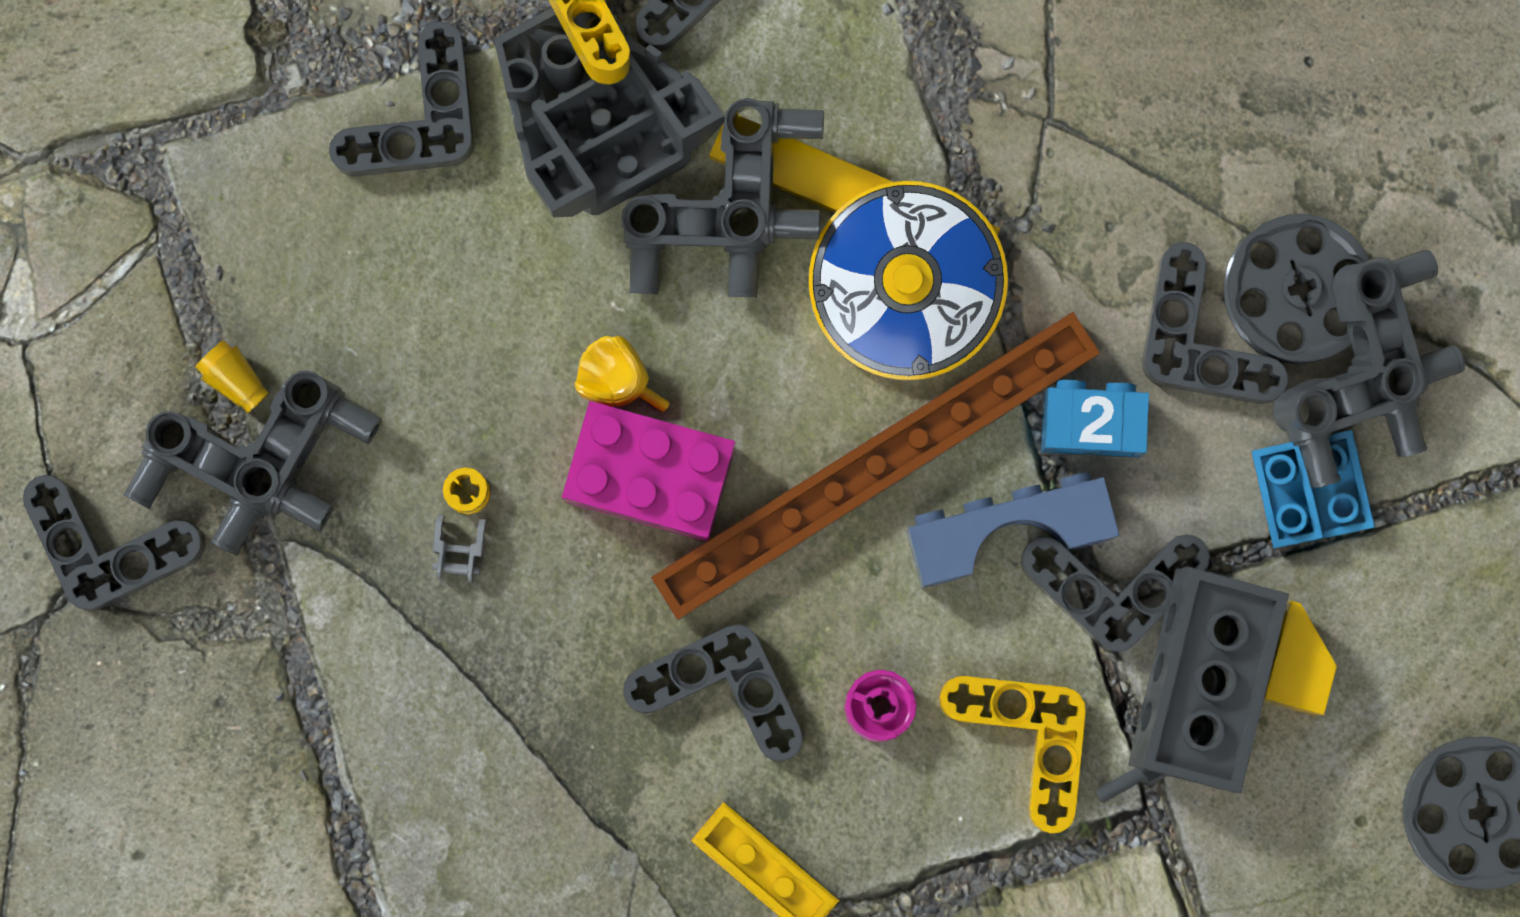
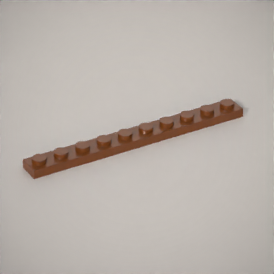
M1075 313L1068 314L656 573L651 579L676 619H682L1055 384L1056 381L1063 379L1099 356V350Z

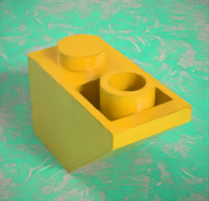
M1288 601L1263 702L1312 716H1321L1325 714L1337 665L1302 604Z

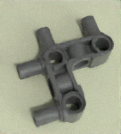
M749 98L739 99L731 104L725 114L721 135V151L726 154L725 188L719 191V196H714L712 200H681L675 194H654L635 197L623 208L621 216L624 228L623 243L626 244V249H631L629 293L658 294L660 250H665V245L725 247L724 252H729L728 297L757 298L759 253H764V248H767L770 243H775V238L819 239L820 210L776 208V203H772L774 143H778L779 138L823 139L824 110L782 109L779 103L774 101ZM748 109L758 111L762 118L761 128L754 135H740L735 125L738 115ZM651 205L658 212V225L649 233H641L634 224L635 213L639 208ZM741 209H752L758 216V227L749 236H739L735 233L732 226L733 217Z
M1422 250L1392 261L1389 258L1377 257L1359 264L1346 265L1339 269L1335 275L1333 293L1340 322L1346 323L1355 357L1351 360L1353 365L1348 367L1347 373L1332 378L1311 379L1286 390L1276 399L1273 408L1274 419L1278 427L1287 432L1289 441L1293 442V446H1299L1310 488L1328 486L1341 480L1329 441V437L1333 435L1332 432L1379 415L1386 416L1397 457H1407L1427 450L1415 408L1419 406L1420 395L1427 389L1428 384L1462 373L1465 370L1464 357L1460 349L1455 345H1450L1421 356L1418 353L1401 289L1438 275L1437 261L1430 250ZM1363 275L1366 277L1369 287L1366 296L1361 290ZM1391 371L1395 376L1393 391L1390 390L1388 385V377ZM1304 401L1309 406V416L1306 422L1303 421L1300 411Z
M308 370L298 371L288 378L276 394L269 407L272 411L256 442L249 443L247 447L242 445L237 448L216 437V431L179 413L167 411L155 415L148 423L146 440L141 447L143 448L141 453L145 457L123 495L150 509L171 470L177 472L178 468L230 495L229 501L232 502L211 543L235 556L239 554L258 517L264 519L265 515H278L283 512L320 532L329 520L334 507L296 486L297 476L325 427L331 424L369 444L376 435L382 418L347 400L345 392L342 391L341 387L322 378L317 373ZM308 384L319 385L321 396L316 405L310 408L300 407L298 404L299 391ZM173 424H181L184 429L183 441L173 449H166L163 444L164 431ZM259 471H268L272 478L270 489L262 496H253L249 490L251 477Z

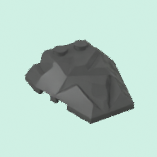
M551 7L494 38L495 49L507 98L510 103L527 180L553 218L573 217L582 211L592 216L600 215L684 168L690 161V151L706 143L724 123L725 117L698 78L687 70L682 74L662 60V52L651 44L645 48L628 36L626 26L616 19L615 21L630 49L629 72L623 80L614 84H601L592 80ZM589 12L581 13L573 20L577 26L586 29L597 26L601 21L597 15ZM603 41L598 43L599 59H605L608 64L615 63L616 58L610 59L605 52Z

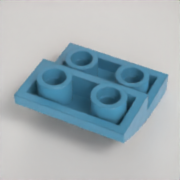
M1353 430L1335 433L1329 437L1341 480L1324 487L1310 488L1299 446H1293V442L1251 451L1273 549L1376 528Z

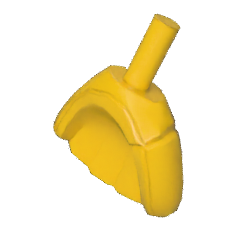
M601 337L590 344L586 351L583 352L579 361L577 380L574 385L577 393L582 398L610 407H618L632 403L640 397L661 412H664L670 403L646 387L649 377L645 366L634 347L624 337Z

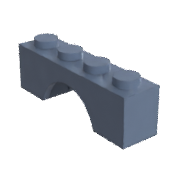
M1089 472L1080 473L1060 479L1062 488L1042 493L1041 485H1034L1011 492L1013 500L994 505L992 497L963 504L965 513L945 518L944 510L942 509L915 516L916 525L908 527L906 533L921 589L970 577L973 574L977 551L983 540L994 531L1005 526L1023 524L1040 528L1054 537L1068 551L1114 540L1120 535L1104 477L1091 480Z

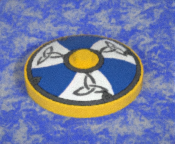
M898 181L870 188L846 202L836 211L822 230L815 244L809 267V294L816 320L829 342L841 355L859 368L869 373L895 380H922L936 377L959 367L973 357L994 332L1005 306L1008 289L1005 254L1001 242L987 218L978 208L961 195L945 187L921 181Z

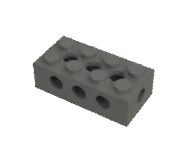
M1196 568L1175 570L1128 766L1241 794L1286 610L1288 593ZM1219 618L1226 626V635L1221 643L1218 642L1214 635V626ZM1207 668H1210L1214 675V685L1209 692H1206L1202 685V676ZM1198 717L1202 724V734L1194 742L1189 730L1192 721Z

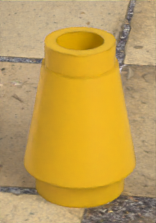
M225 340L219 342L195 366L203 375L200 380L237 406L242 407L247 413H250L269 394L237 345L231 347Z

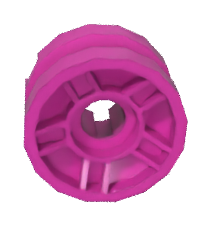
M875 670L865 673L853 683L846 695L844 710L847 722L856 734L868 741L885 742L895 739L909 728L915 717L917 703L913 689L905 678L893 671ZM876 697L887 699L890 705L888 713L881 716L874 715L875 712L870 705L871 701Z

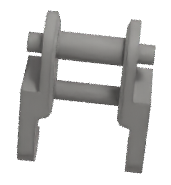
M438 514L432 552L439 554L438 563L433 562L432 570H437V579L440 580L444 573L467 575L468 583H472L474 574L480 575V567L475 566L476 558H483L486 539L484 533L487 527V519H479L476 544L470 546L453 545L443 541L444 531L442 529L445 523V515ZM447 551L469 554L468 564L446 562Z

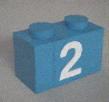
M1056 381V388L1048 387L1044 393L1041 453L1141 458L1147 453L1149 393L1136 392V385L1131 383H1107L1106 390H1088L1084 381Z

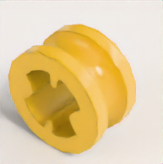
M467 467L456 469L444 481V499L450 507L461 514L470 515L478 513L489 502L491 494L489 483L475 469ZM470 478L471 484L480 488L478 497L476 498L471 495L473 502L469 504H463L462 498L454 495L456 484L462 487L463 485L460 480Z

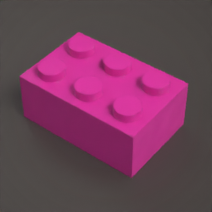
M589 401L561 498L567 504L707 542L711 538L736 444L735 441Z

